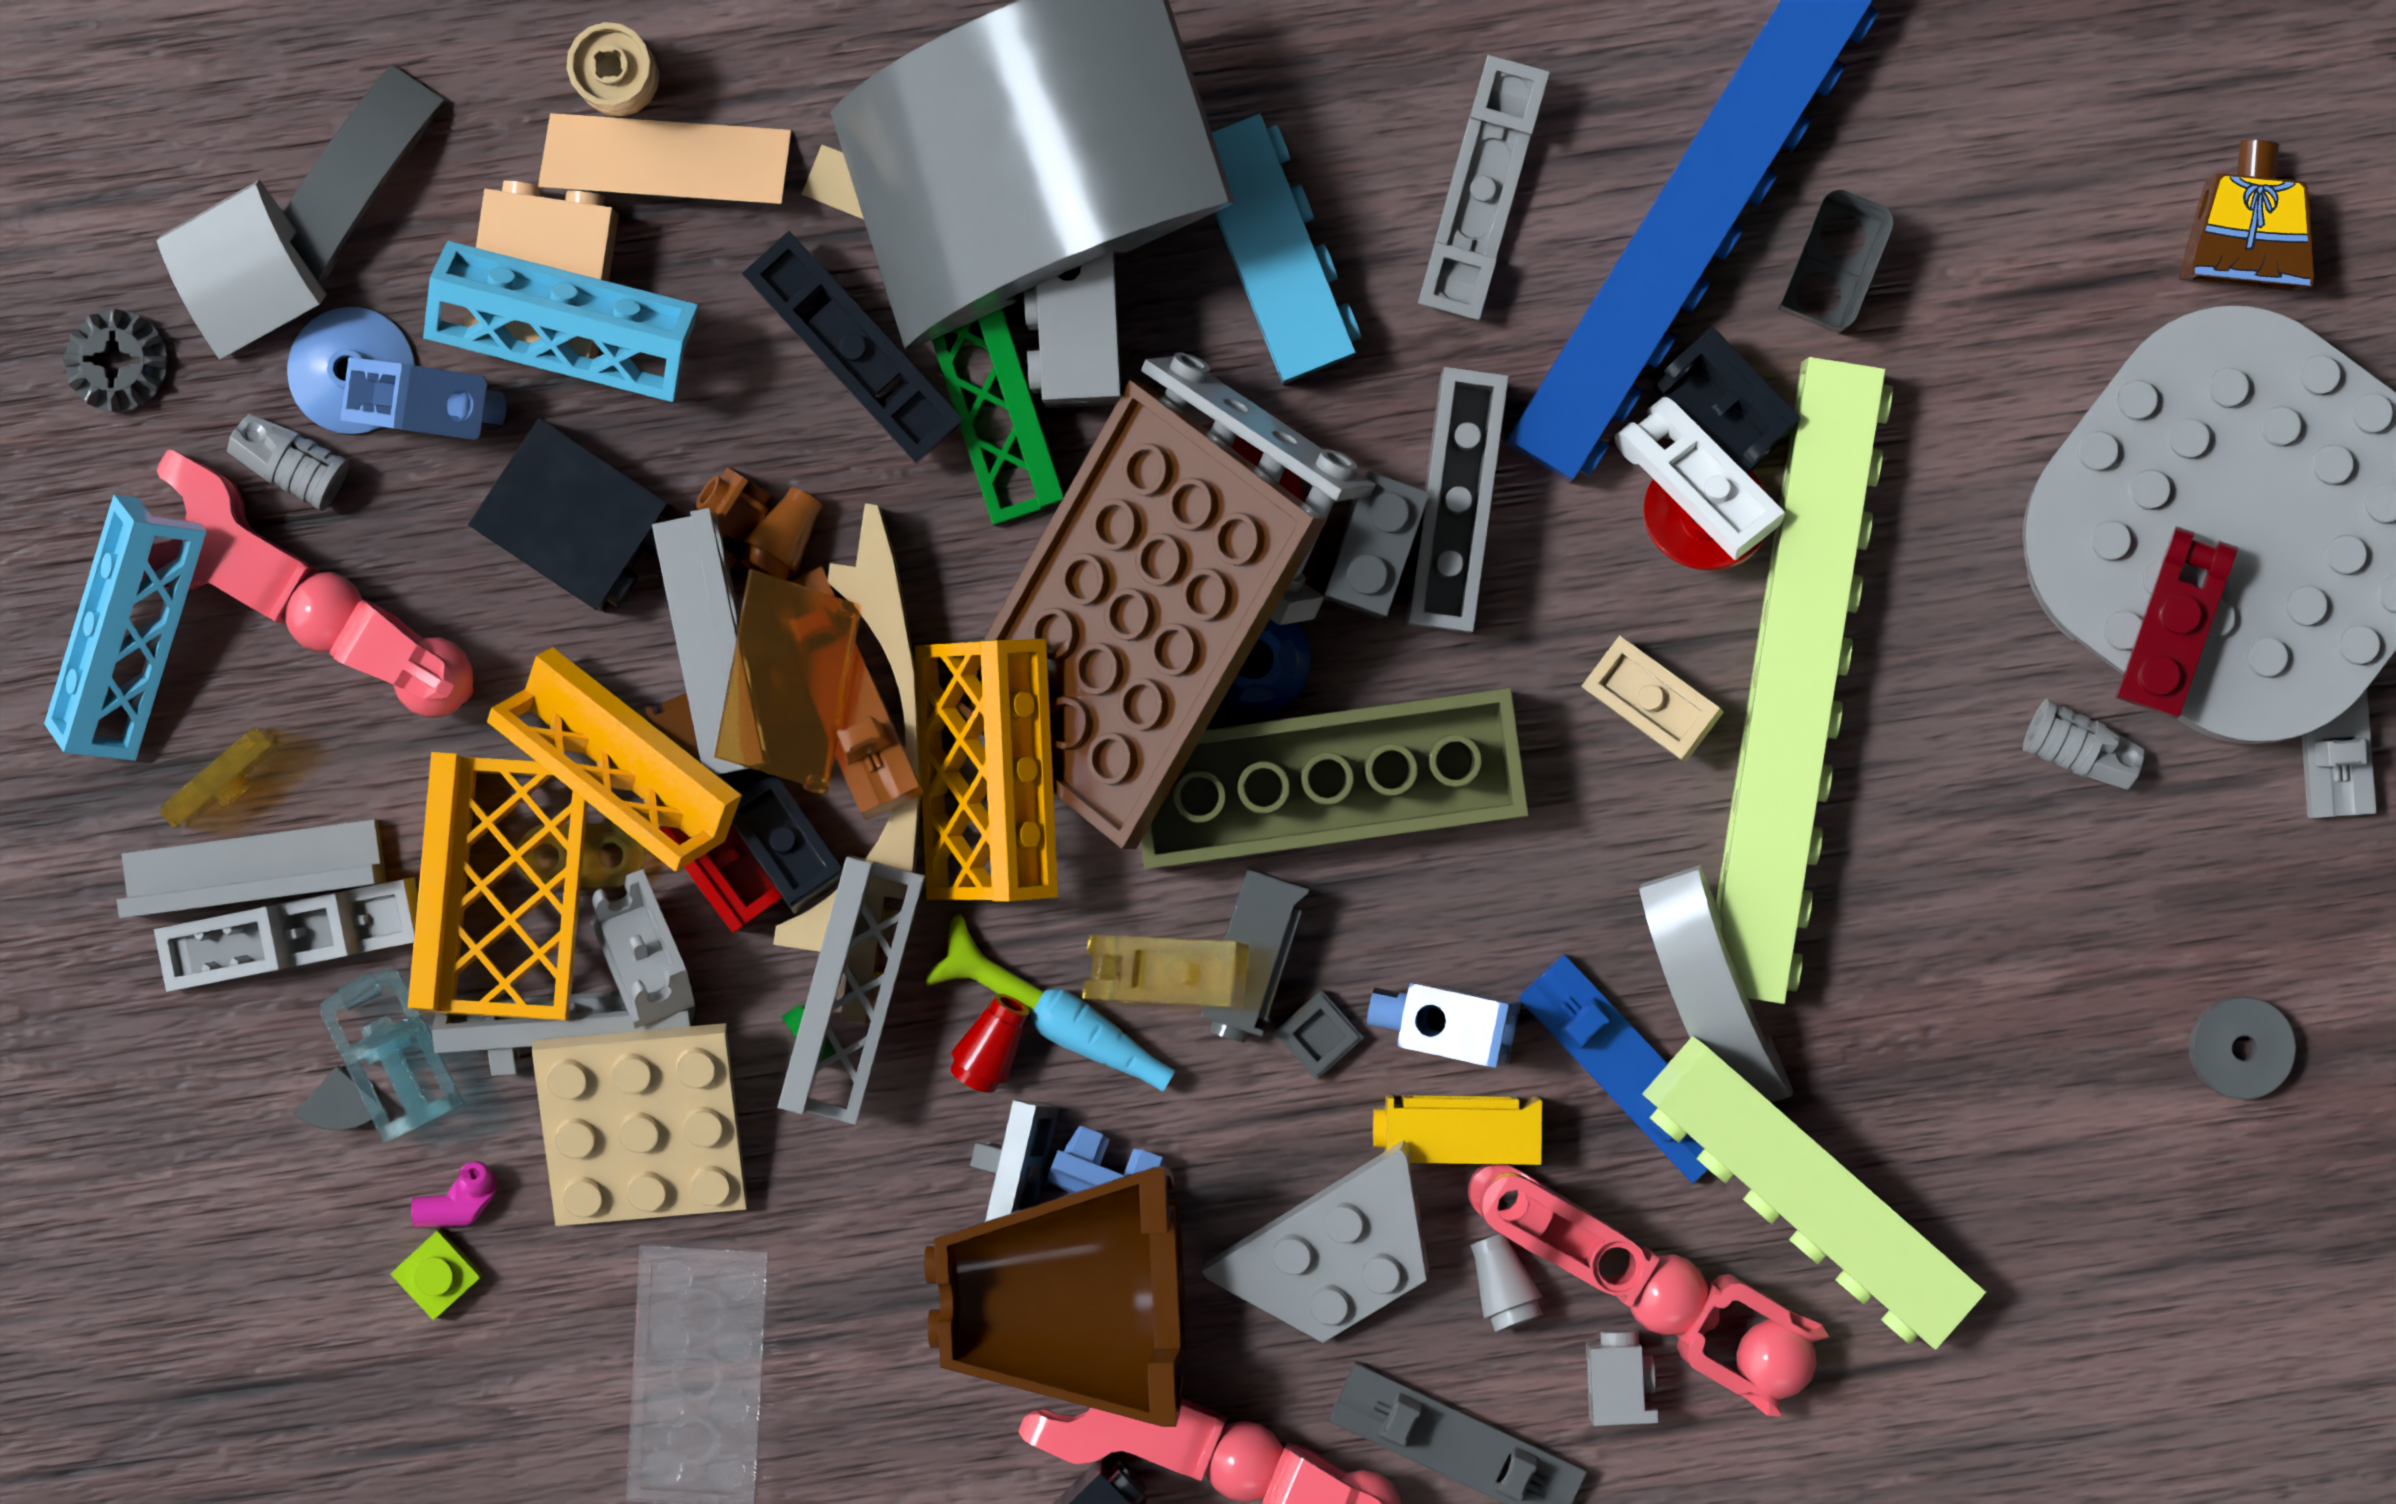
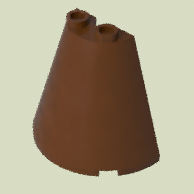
M1151 1167L934 1238V1246H926L924 1269L926 1283L937 1284L940 1293V1309H930L928 1314L930 1348H939L940 1368L1161 1427H1176L1180 1416L1184 1383L1183 1376H1176L1175 1372L1182 1360V1354H1185V1278L1178 1200H1167V1189H1174V1178L1170 1168Z

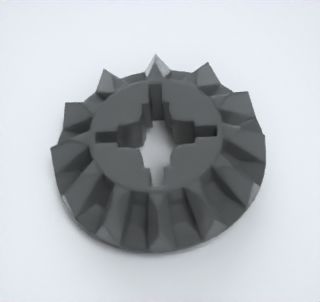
M118 309L88 315L87 319L70 333V341L62 358L69 379L68 385L87 404L110 412L129 411L145 404L161 387L167 370L165 344L155 327L137 314ZM116 333L115 341L119 342L120 352L128 354L132 358L140 359V363H130V366L120 367L118 378H114L113 388V379H110L109 370L99 366L97 363L90 362V357H98L99 354L109 353L111 343H114V334Z

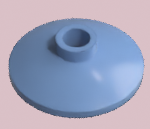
M342 307L327 311L311 320L301 330L292 345L287 366L288 383L292 396L299 408L310 420L327 430L352 435L377 430L381 427L340 421L345 381L338 377L337 365L343 358L353 357L415 366L411 346L403 332L391 320L375 311L360 307Z

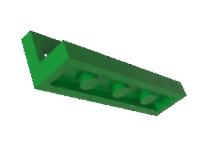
M1002 309L978 319L985 340L969 333L974 321L964 325L962 329L957 328L951 331V333L958 337L950 352L944 335L932 340L954 409L964 420L960 424V428L993 526L1058 505L1064 498ZM965 340L989 351L993 367L982 389L957 377L953 363ZM996 378L998 379L1004 400L989 393ZM961 388L978 396L970 413ZM985 400L1009 412L1013 428L1002 450L977 437L973 423ZM1016 438L1024 461L1009 454ZM982 449L998 456L990 473ZM1006 460L1028 471L1036 497L1001 509L993 483Z

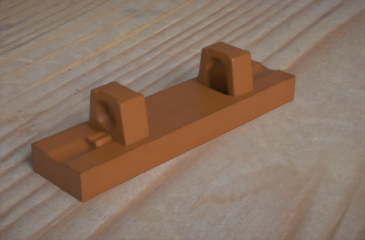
M821 566L794 581L764 593L858 809L864 819L868 820L924 794V791L835 591L827 582L828 576ZM829 635L836 638L833 642L809 653L807 652L806 647L822 638Z

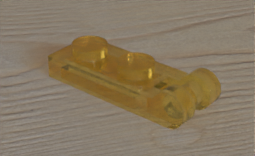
M1089 935L1087 955L1093 956L1091 979L1084 980L1082 999L1103 1003L1121 1002L1243 1009L1249 945L1234 941ZM1118 959H1123L1121 981H1116Z

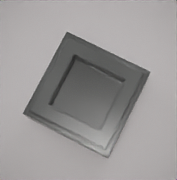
M1321 989L1274 1030L1277 1037L1316 1080L1364 1038Z

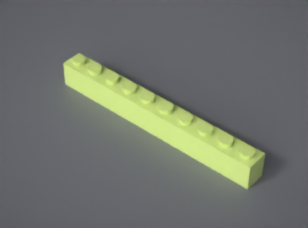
M1808 357L1801 362L1794 411L1801 418L1789 437L1779 507L1785 514L1782 524L1774 532L1716 898L1717 907L1724 921L1720 932L1747 997L1785 1004L1787 991H1797L1801 977L1802 954L1793 953L1797 927L1807 928L1811 913L1812 891L1803 890L1807 864L1817 865L1821 850L1822 828L1813 826L1817 801L1827 802L1831 787L1833 768L1831 764L1823 763L1827 738L1837 739L1841 724L1843 704L1842 701L1833 700L1837 675L1846 676L1851 661L1853 641L1852 638L1843 637L1847 612L1856 613L1861 598L1863 577L1862 575L1853 574L1857 549L1866 550L1870 539L1873 514L1872 512L1863 511L1867 486L1876 487L1879 480L1883 451L1882 449L1873 448L1877 423H1887L1893 393L1892 386L1883 385L1885 369Z

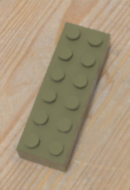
M1511 688L1205 730L1141 840L1144 869L1528 816Z

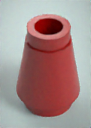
M996 994L991 1004L986 1007L951 1051L954 1061L950 1070L954 1077L966 1086L984 1093H993L996 1091L999 1083H1006L1010 1077L1029 1009L1022 1002L1009 995Z

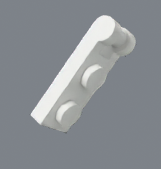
M1662 397L1648 408V417L1639 424L1630 422L1615 433L1614 440L1622 455L1631 463L1639 464L1734 560H1737L1782 524L1785 512L1671 399ZM1665 437L1672 439L1675 443L1664 450L1657 441Z

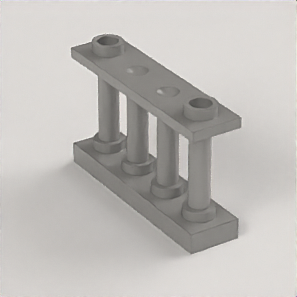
M1182 352L1175 353L1172 357L1145 360L1141 371L1167 388L1163 396L1184 413L1188 403L1213 418L1215 422L1210 432L1229 447H1232L1238 435L1262 451L1263 455L1257 468L1277 483H1279L1285 468L1313 485L1305 504L1325 519H1327L1334 501L1371 496L1376 484L1356 472L1357 464L1351 458L1334 450L1320 448L1210 375V366L1203 360ZM1317 538L1270 618L1278 625L1315 619L1324 596L1305 584L1306 577L1302 573Z

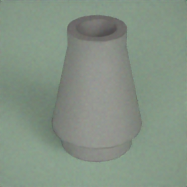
M1498 1234L1470 1245L1475 1257L1483 1319L1490 1318L1495 1332L1509 1329L1543 1315L1538 1300L1544 1297L1512 1248L1507 1237Z

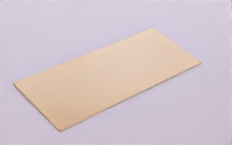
M550 113L538 187L781 204L791 130Z

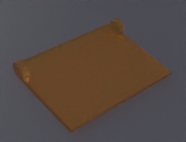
M749 570L715 749V758L804 784L803 788L811 792H829L838 743L836 732L840 730L860 621L861 606L859 604L755 570Z

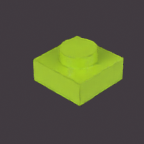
M440 1228L403 1261L391 1275L434 1321L483 1276V1273Z

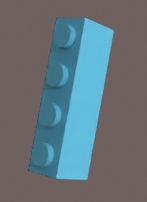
M1257 114L1212 132L1235 204L1214 214L1282 385L1353 358L1355 350L1351 342L1361 339V334L1349 304L1345 303L1338 307L1336 305L1328 283L1337 280L1338 277L1325 244L1313 247L1304 223L1314 220V216L1301 184L1289 187L1281 167L1282 163L1291 159L1279 127L1276 124L1266 128L1261 114Z

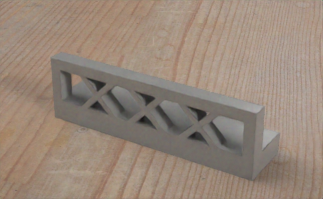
M711 508L691 511V516L652 524L701 764L715 775L769 765L770 762L718 513Z
M373 819L121 853L127 898L116 900L119 918L384 883L387 880L379 820Z
M852 855L846 857L777 1108L802 1115L805 1112H810L846 1123L857 1124L925 875ZM872 875L908 885L901 912L880 924L877 923L865 902ZM861 913H863L871 929L855 937ZM898 922L892 946H890L882 930ZM875 935L888 957L885 972L861 986L848 964L851 949ZM845 975L854 991L838 999ZM881 984L875 1008H873L865 992ZM858 997L871 1020L867 1036L844 1048L831 1026L835 1009ZM828 1037L837 1053L821 1061ZM864 1046L858 1070H856L848 1054ZM841 1059L854 1082L847 1107L811 1098L818 1071Z

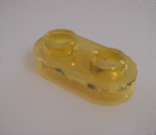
M570 823L564 824L559 828L567 839L569 837ZM586 823L581 888L618 887L625 885L626 875L644 868L647 856L646 848L615 823ZM545 824L530 829L520 840L517 850L544 828ZM552 834L530 853L525 860L547 884L566 867L567 850ZM546 843L555 846L559 852V861L553 868L543 867L537 859L539 848ZM608 843L617 844L623 851V860L615 868L606 866L601 859V850ZM518 864V868L522 875L530 883L536 885Z

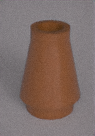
M790 487L778 505L741 542L745 549L739 557V561L758 576L773 584L782 586L789 575L796 576L815 521L823 509V505L806 492Z

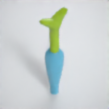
M961 913L956 914L952 918L948 933L947 957L929 971L926 977V984L928 986L953 979L970 978L976 980L997 994H1006L1022 1002L1029 1009V1013H1031L1030 1018L1034 1029L1050 1041L1095 1062L1137 1077L1162 1092L1165 1090L1175 1073L1174 1069L1151 1056L1127 1034H1124L1120 1028L1077 996L1061 988L1049 989L1043 992L986 958L969 934Z

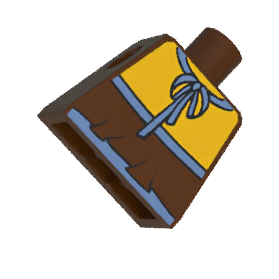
M2264 140L2240 141L2237 175L2219 173L2206 179L2180 268V280L2298 292L2313 286L2314 269L2308 187L2306 182L2276 179L2279 143Z

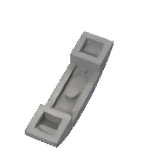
M1487 55L1418 300L1419 304L1480 320L1549 71Z
M1701 865L1642 883L1639 891L1649 929L1668 986L1689 1037L1693 1036L1707 1046L1768 1101L1774 1102L1791 1097L1793 1088L1771 1035L1764 1037L1720 932L1724 921Z

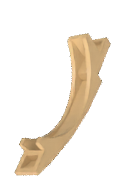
M865 503L856 567L830 563L827 582L845 597L868 623L889 660L899 688L904 713L905 751L922 787L915 658L898 564L882 508L878 505ZM922 795L893 808L878 842L866 857L867 860L916 873ZM872 875L865 902L877 923L880 924L897 914V910L886 908L888 897L905 899L908 885ZM837 890L803 914L777 925L773 945L820 952ZM861 913L855 937L871 929L863 913ZM896 923L882 930L890 946H892ZM875 935L851 949L848 964L861 986L884 974L883 972H877L881 945ZM847 977L844 996L854 991ZM881 984L865 992L873 1008H875ZM858 997L842 1005L840 1020L865 1024L870 1020Z

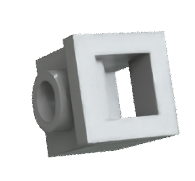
M1639 1330L1600 1331L1601 1341H1586L1589 1418L1593 1425L1658 1423V1410L1652 1402H1644V1394L1655 1393V1367L1653 1355H1642V1346L1639 1343Z

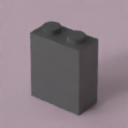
M1368 471L1363 476L1376 484L1371 496L1352 499L1320 594L1324 596L1323 600L1380 619L1386 617L1390 609L1430 492Z

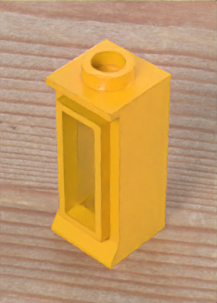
M1385 1094V1109H1373V1147H1385V1151L1405 1140L1410 1147V1163L1541 1165L1542 1100L1538 1096H1533L1519 1105V1099L1516 1096L1402 1095V1104H1394L1393 1095Z

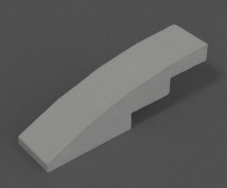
M412 877L154 929L166 992L413 943L418 902L415 878Z

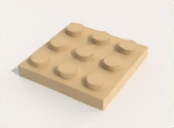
M726 1023L534 1040L532 1057L555 1226L746 1210L748 1198Z

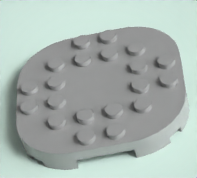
M2220 306L2198 310L2169 322L2148 337L2129 357L2052 457L2031 492L2023 521L2022 540L2028 571L2027 577L2039 605L2055 626L2070 640H2077L2123 675L2175 526L2195 532L2193 539L2214 546L2217 545L2219 540L2238 546L2234 564L2220 598L2181 715L2177 720L2206 736L2221 741L2250 745L2291 740L2326 725L2341 715L2361 696L2396 651V392L2299 322L2279 313L2249 306ZM2184 563L2178 580L2201 588L2207 570Z

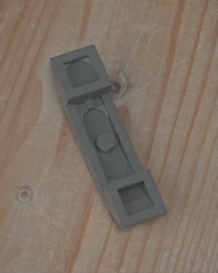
M392 64L369 89L339 128L284 211L285 216L297 231L290 243L321 286L340 260L336 255L406 151L411 154L446 102Z

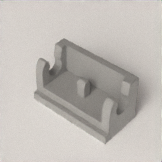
M643 869L626 875L625 888L627 895L622 899L609 902L606 893L602 889H598L592 897L596 920L591 921L592 929L635 1029L695 1006L686 967Z

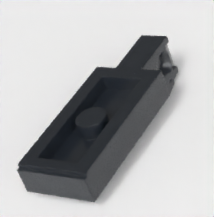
M765 765L754 773L750 769L720 775L724 782L742 795L731 823L793 914L839 884L843 869L775 771L771 773Z

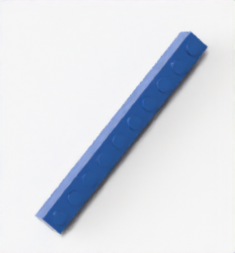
M1872 0L1779 1L1504 442L1505 444L1568 483L1575 478L1578 471L1587 477L1591 475L1609 446L1599 439L1612 417L1621 423L1624 422L1643 391L1633 385L1646 363L1657 369L1677 336L1667 331L1679 309L1690 315L1708 288L1710 281L1701 277V274L1713 255L1724 261L1743 232L1744 227L1734 221L1747 200L1756 206L1760 204L1778 173L1768 168L1781 146L1792 152L1812 121L1811 118L1802 113L1812 96L1816 92L1826 98L1846 65L1836 59L1849 38L1859 44L1880 11L1870 5Z

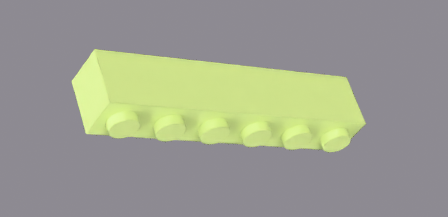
M1692 1036L1642 1093L1643 1096L1657 1107L1656 1111L1649 1117L1678 1143L1686 1134L1693 1138L1704 1148L1696 1158L1725 1184L1733 1175L1740 1179L1751 1189L1743 1198L1746 1203L1771 1224L1780 1215L1797 1229L1789 1240L1818 1265L1826 1256L1836 1263L1843 1271L1835 1280L1863 1305L1872 1296L1875 1297L1889 1310L1881 1320L1909 1345L1919 1336L1936 1350L1986 1293L1977 1283L1695 1037Z

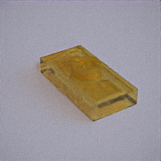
M251 728L160 806L161 810L159 812L173 829L188 827L216 802L222 809L227 807L248 790L252 784L246 776L282 746L281 742L269 728Z

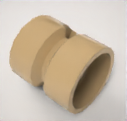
M603 22L590 26L575 38L568 51L566 68L571 84L593 109L607 116L624 117L638 113L651 102L658 89L659 69L655 56L635 31L622 24Z

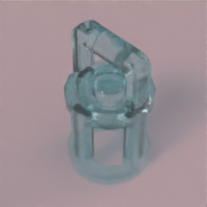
M387 969L375 975L369 972L338 987V993L326 998L321 1003L320 1015L383 1143L465 1104L441 1053H434L432 1035L421 1013L408 1008L409 988L399 971ZM388 986L393 987L408 1018L393 1024L389 1015L384 1016L360 1028L364 1039L350 1045L336 1013L345 1007L350 1011L381 996L380 990ZM413 1035H415L444 1094L443 1097L429 1104L401 1051L414 1044L411 1038ZM365 1060L367 1066L381 1061L407 1115L392 1122L389 1121L360 1061Z

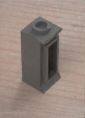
M1250 869L1246 870L1200 1013V1017L1212 1020L1209 1032L1241 1043L1246 1042L1248 1033L1262 1037L1263 1027L1255 1024L1257 1018L1267 1021L1302 912L1301 909L1293 906L1308 894V888Z

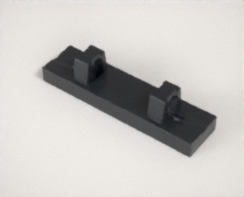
M790 231L785 233L742 273L747 282L916 465L964 422L963 418ZM899 375L898 381L886 394L876 397L880 391Z

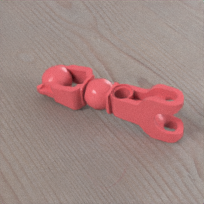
M166 450L158 464L157 472L159 478L169 483L183 497L186 509L184 521L200 523L206 530L189 590H195L205 584H212L271 620L287 625L291 636L303 648L317 653L330 652V655L338 662L393 684L399 701L414 714L425 718L444 717L457 711L463 703L468 702L474 692L472 687L473 670L466 653L458 645L441 637H421L392 612L373 602L363 600L358 588L346 577L333 572H319L315 567L256 532L250 527L246 519L245 503L236 483L185 454L174 450ZM171 539L170 541L152 544L147 561L154 572L177 558L182 540ZM145 571L143 573L142 580L148 577ZM169 583L164 585V588L166 590L168 589Z
M1484 1164L1472 1175L1468 1184L1469 1201L1472 1207L1494 1230L1597 1289L1616 1296L1622 1303L1630 1307L1635 1320L1646 1330L1660 1335H1676L1679 1338L1677 1343L1679 1354L1692 1368L1734 1393L1743 1396L1767 1416H1782L1779 1400L1798 1394L1812 1381L1817 1365L1816 1348L1813 1342L1829 1337L1821 1323L1787 1309L1733 1275H1719L1712 1282L1706 1281L1701 1270L1689 1259L1675 1254L1656 1255L1645 1246L1640 1249L1624 1233L1511 1164ZM1517 1190L1516 1202L1508 1209L1499 1210V1199L1506 1192ZM1613 1247L1626 1249L1629 1262L1622 1274L1612 1278L1601 1276L1598 1263L1604 1252ZM1732 1301H1740L1769 1318L1754 1325L1741 1338L1736 1353L1738 1372L1703 1351L1705 1333L1718 1325L1720 1308H1726Z
M1182 1398L1180 1416L1176 1427H1161L1090 1408L1087 1412L1075 1417L1056 1414L1045 1409L1034 1410L1023 1417L1018 1430L1021 1437L1027 1443L1076 1465L1098 1461L1111 1452L1124 1451L1198 1481H1202L1206 1474L1215 1491L1229 1500L1242 1503L1263 1499L1262 1504H1403L1401 1495L1394 1484L1379 1473L1365 1470L1348 1473L1311 1449L1299 1444L1287 1442L1283 1450L1274 1433L1261 1424L1240 1421L1226 1425L1228 1417L1185 1398Z

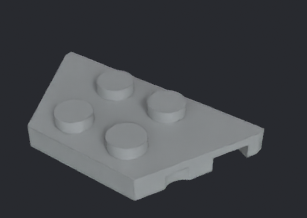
M1405 1140L1396 1144L1211 1258L1205 1263L1202 1273L1207 1280L1322 1343L1425 1282L1429 1274L1425 1242L1421 1239L1419 1226L1421 1215L1418 1196L1414 1195L1410 1171V1147Z

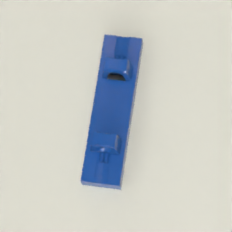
M1561 954L1517 998L1693 1184L1708 1170L1696 1159L1704 1148L1688 1134L1679 1143L1649 1118L1656 1111L1657 1107L1642 1095L1668 1064L1566 955Z

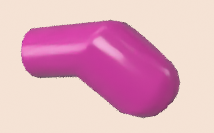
M468 1162L458 1171L460 1176L446 1195L413 1197L411 1216L414 1229L468 1226L474 1223L495 1197L497 1178L494 1172L483 1162Z

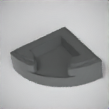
M338 1065L299 1107L294 1115L314 1127L327 1130H345L369 1122L381 1114L387 1107L344 1068Z

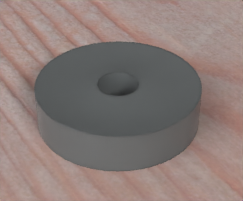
M2233 996L2213 1003L2200 1014L2190 1033L2189 1056L2198 1077L2213 1091L2235 1099H2254L2272 1092L2286 1079L2295 1059V1038L2287 1019L2271 1004L2251 997ZM2240 1036H2247L2252 1043V1051L2245 1059L2238 1060L2232 1052L2233 1042Z

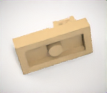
M1620 635L1581 686L1587 693L1684 763L1688 761L1724 713L1721 708Z

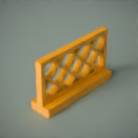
M1046 639L915 645L921 779L924 794H922L926 899L1020 901L1058 897ZM938 657L942 658L954 675L945 692L939 685ZM980 665L982 684L975 675ZM964 692L967 693L976 706L967 723L956 709ZM945 725L948 726L957 739L948 755L942 748L941 732ZM983 729L985 748L978 739ZM967 756L970 757L979 770L971 786L967 784L959 772ZM948 789L951 790L960 803L951 819L945 812L944 795ZM986 793L988 800V812L981 803ZM970 820H972L982 834L974 850L971 849L962 836ZM951 852L963 867L953 886H949L948 857ZM989 857L991 863V876L984 867Z
M431 752L408 999L409 1009L421 1014L432 1015L459 1014L569 1022L588 802L573 791L572 803L551 820L531 797V794L551 777H557L537 761L461 757L456 753ZM477 773L502 774L516 790V793L490 816L475 801ZM514 775L535 777L522 786ZM525 801L545 824V827L517 850L496 824ZM474 811L482 823L472 830ZM570 820L569 837L567 839L559 828ZM490 830L511 856L485 879H482L469 864L470 847ZM553 834L567 850L566 867L546 884L525 858ZM519 864L540 890L516 911L511 913L490 888ZM467 876H469L477 886L466 894ZM564 883L562 903L554 894V891ZM484 894L505 920L479 943H476L463 927L464 911ZM548 898L562 915L561 928L553 938L540 948L519 922ZM513 928L534 954L508 977H505L485 951ZM463 939L471 950L460 958L461 942ZM559 947L556 966L548 955ZM479 958L499 984L480 1001L456 1000L458 975ZM540 962L556 978L554 1006L529 1005L514 987L520 979ZM507 992L517 1004L496 1003L495 1001Z

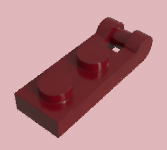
M2175 526L2115 696L2116 699L2178 719L2181 715L2220 598L2238 551V546L2220 540L2214 546L2193 539L2195 532ZM2184 563L2207 570L2201 588L2178 580Z

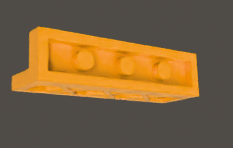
M554 647L535 657L524 690L491 708L487 723L675 872L725 842L742 795ZM531 711L547 723L550 729L528 726L518 717ZM564 751L584 753L595 761L597 766L576 764L564 754ZM611 788L633 791L643 799L644 804L623 801L611 792ZM659 825L679 828L691 838L678 845L659 830Z

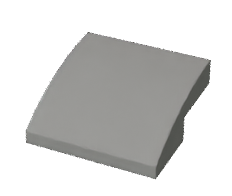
M260 179L164 233L156 240L164 263L182 301L219 360L318 306L327 295L291 245L290 241L297 231Z

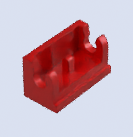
M732 824L725 842L684 866L685 870L732 933L742 929L782 899ZM659 827V830L678 845L691 838L679 828Z

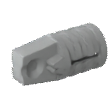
M248 414L234 429L229 438L227 452L264 478L265 481L280 486V489L287 493H293L298 499L311 503L313 507L320 511L326 509L337 495L346 478L350 464L349 460L334 455L332 451L325 447L321 448L316 442L303 438L296 431L286 429L252 414Z
M2045 699L2037 709L2023 742L2024 752L2038 755L2040 759L2056 763V766L2065 770L2069 769L2081 777L2085 776L2126 790L2139 777L2144 760L2145 750L2107 728L2105 724L2099 721H2092L2081 713H2074L2072 709L2065 706L2061 707L2049 699Z

